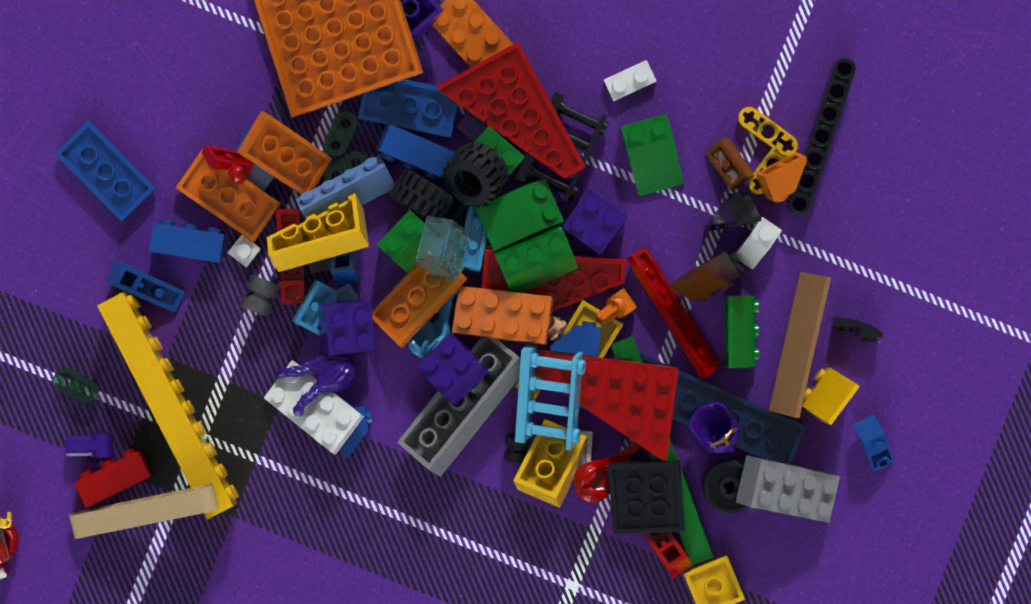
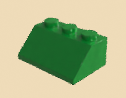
M560 225L494 253L511 292H525L578 269L571 247Z
M724 296V367L748 368L755 367V362H759V348H755V338H759V325L755 324V315L759 314L758 300L754 301V296Z

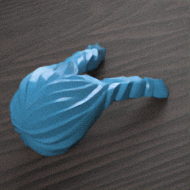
M458 290L442 305L439 319L434 324L428 320L409 340L408 347L410 351L419 358H425L450 333L449 320L452 313V300L458 294Z

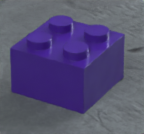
M588 189L562 225V229L596 254L601 255L628 216L591 189Z
M360 298L318 304L321 351L328 356L375 350L371 302Z
M451 332L417 365L419 370L443 397L454 405H457L490 372L471 350Z

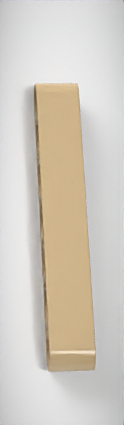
M207 484L86 509L68 516L74 537L78 539L202 514L218 509L219 505L213 484Z

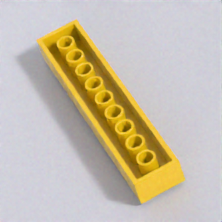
M122 292L97 305L190 487L213 484L219 508L204 513L207 520L233 507L238 503V492L233 484L229 486L225 478L228 476L224 465L222 463L218 464L214 457L217 455V452L211 442L207 443L204 437L206 430L200 421L196 422L193 416L195 409L190 400L186 401L182 395V392L185 390L180 380L174 379L171 373L174 369L169 359L163 358L160 352L163 347L159 339L153 337L149 329L152 326L148 318L141 315L138 309L141 305L137 297L128 292Z

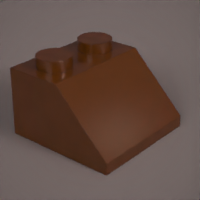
M725 251L695 267L668 285L670 289L693 302L700 298L706 301L716 295L715 290L720 288L723 292L734 285L732 281L740 275Z

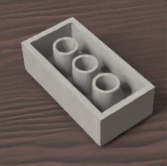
M746 455L736 503L752 508L829 523L840 476Z

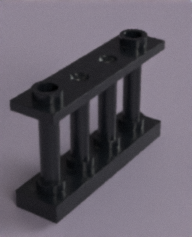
M555 91L551 103L558 115L563 114L595 129L590 142L568 133L574 146L585 151L582 157V161L585 164L598 134L604 135L609 124V122L605 121L607 115L602 114L600 120L594 119L566 106V102L562 101L564 95ZM527 153L515 179L524 183L525 179L530 180L532 178L539 181L546 178L549 187L565 194L563 202L567 203L569 198L573 200L579 189L575 184L581 171L574 174L570 185L535 170L536 167L532 166L535 158Z

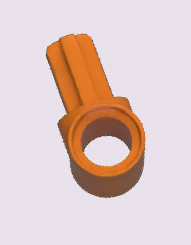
M624 288L609 297L606 307L595 314L597 323L605 325L613 318L621 319L637 308Z

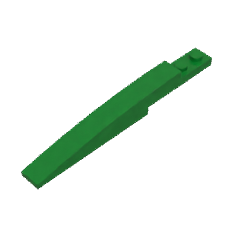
M633 336L611 344L616 359L643 363ZM670 438L667 460H678ZM650 453L652 461L661 460L652 453ZM681 468L685 531L679 532L691 564L695 565L714 557Z

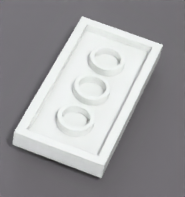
M292 360L286 368L297 366L298 363ZM309 373L298 377L277 379L264 399L336 455L364 416L334 392H325L304 408V413L301 417H295L293 407L297 404L300 397L316 384L317 378Z

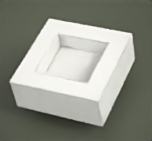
M241 235L228 254L247 268L261 248L244 235Z

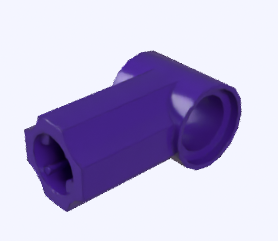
M113 433L66 436V457H114Z

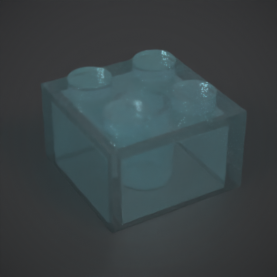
M427 216L415 262L431 276L458 280L459 273L464 268V253L470 244L469 234L454 220Z

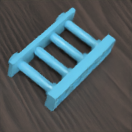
M527 344L521 350L515 442L525 443L535 434L566 439V450H571L576 443H579L581 430L578 429L581 377L586 369L583 352H578L572 358V361L539 356L537 354V345ZM543 366L570 370L571 384L540 380L535 376V368ZM542 389L570 394L569 407L536 402V399H533L534 391ZM534 412L568 416L567 430L535 425L532 422V414Z

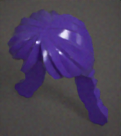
M323 354L304 364L301 363L290 368L280 367L276 372L278 379L303 376L311 372L319 374L316 384L306 391L293 407L295 417H301L304 413V408L317 399L319 395L325 392L343 391L353 384L356 371L351 358L347 354L333 356Z

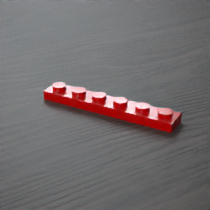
M645 246L626 258L700 378L703 379L720 368L721 365L674 290L670 289L669 282L647 247Z

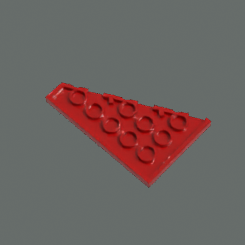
M519 42L437 86L442 94L564 179L586 168Z
M485 248L481 288L511 292L496 259L495 252H493L492 248ZM574 255L578 269L522 293L553 297L552 312L561 307H567L582 301L586 297L624 284L627 260L624 258Z
M537 349V354L541 357L572 361V358L576 355ZM583 355V360L586 361V369L581 377L579 404L659 459L667 461L679 368ZM543 366L535 368V375L543 380L571 384L570 370Z

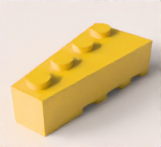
M355 193L348 196L349 200L339 205L336 202L328 206L329 210L317 216L314 213L306 217L307 220L299 225L294 223L267 237L269 258L278 272L369 247L364 209Z

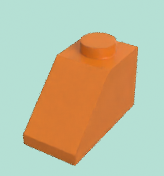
M795 152L755 173L766 199L779 203L788 199V195L796 191L807 162L805 155Z

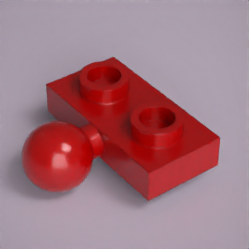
M206 145L201 152L211 168L215 170H228L229 180L234 184L245 182L247 174L253 168L250 161L235 150Z

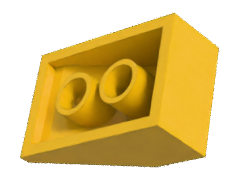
M826 367L825 370L821 368L815 375L813 380L816 382L812 388H806L802 408L821 422L832 425L860 386L832 368Z
M544 419L541 425L567 430L566 427ZM581 434L579 443H576L571 450H566V439L536 435L513 480L517 490L560 508L573 481L587 436Z

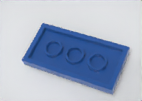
M402 80L364 93L358 119L385 125L391 124L399 128L451 138L458 104L442 94L437 86Z
M89 120L55 153L121 222L157 189Z

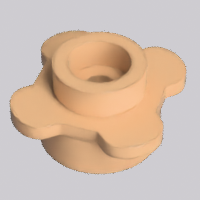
M552 316L550 319L548 336L551 341H555L560 337L566 326V322L564 320L560 321L558 316Z

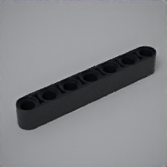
M849 58L839 59L831 68L803 152L807 162L801 177L804 175L809 176L812 180V185L808 189L804 188L799 180L796 191L789 195L787 209L793 215L805 214L810 209L855 74V63ZM841 63L846 64L849 68V73L846 76L838 72V65ZM832 86H838L841 89L842 94L840 98H834L831 95L830 89ZM825 108H830L834 112L832 121H827L823 117ZM817 131L825 132L827 136L825 143L817 142L815 138ZM810 153L818 155V165L812 166L809 164L808 156ZM796 198L804 201V208L801 211H797L793 207V201Z

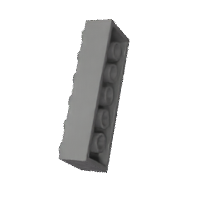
M481 337L471 349V352L490 372L457 405L444 398L438 391L397 442L428 470L440 477L519 380L521 358L498 339Z

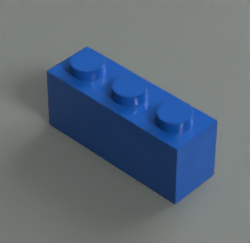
M386 124L376 148L377 151L381 152V158L391 162L394 159H398L403 162L402 167L414 172L416 168L425 171L423 176L435 181L438 177L442 178L444 173L442 171L443 167L455 154V152L391 124Z
M160 220V224L153 223L149 252L222 263L227 235L221 234V229L207 227V232L197 230V225L184 223L183 228L174 227L173 221Z

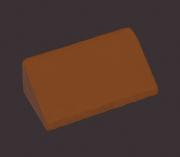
M721 138L705 152L730 191L754 176L753 171L730 138Z

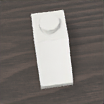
M761 217L762 221L757 222L735 252L737 260L752 270L767 253L782 231L764 217Z

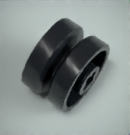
M729 459L717 461L710 465L703 474L701 482L703 496L719 512L727 514L738 513L748 507L736 503L744 468L738 461ZM729 482H731L732 488L730 490H726L723 487L724 484H729Z

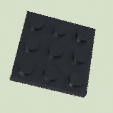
M680 460L608 463L613 534L685 531Z

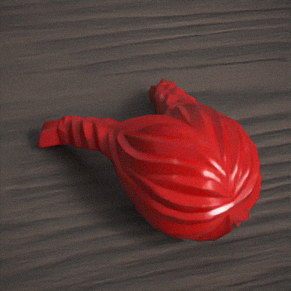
M632 442L625 450H621L617 454H612L604 459L592 460L580 466L574 474V484L579 498L587 502L597 503L610 495L609 479L604 476L608 470V463L626 461L632 454L640 450L639 444Z

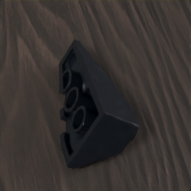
M743 192L729 194V199L722 201L704 229L707 232L753 224L762 220L749 195L743 196Z

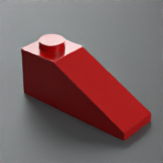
M671 532L642 533L672 579L692 566L688 556Z

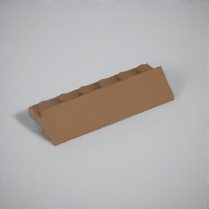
M800 272L770 402L769 411L800 418L831 277Z

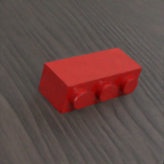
M132 448L120 454L122 459L116 462L110 459L100 464L101 469L94 473L90 469L77 475L79 480L74 482V485L86 508L154 475L142 450L135 452Z

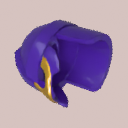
M715 401L698 408L690 419L689 427L700 444L711 453H733L740 436V427L723 403Z

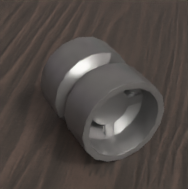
M251 275L247 285L249 293H244L240 306L269 317L273 306L271 299L276 298L280 285Z

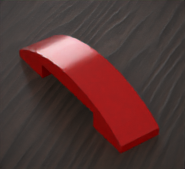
M300 208L276 210L277 232L294 223L296 225L302 223ZM304 265L280 272L281 305L301 304L304 300Z

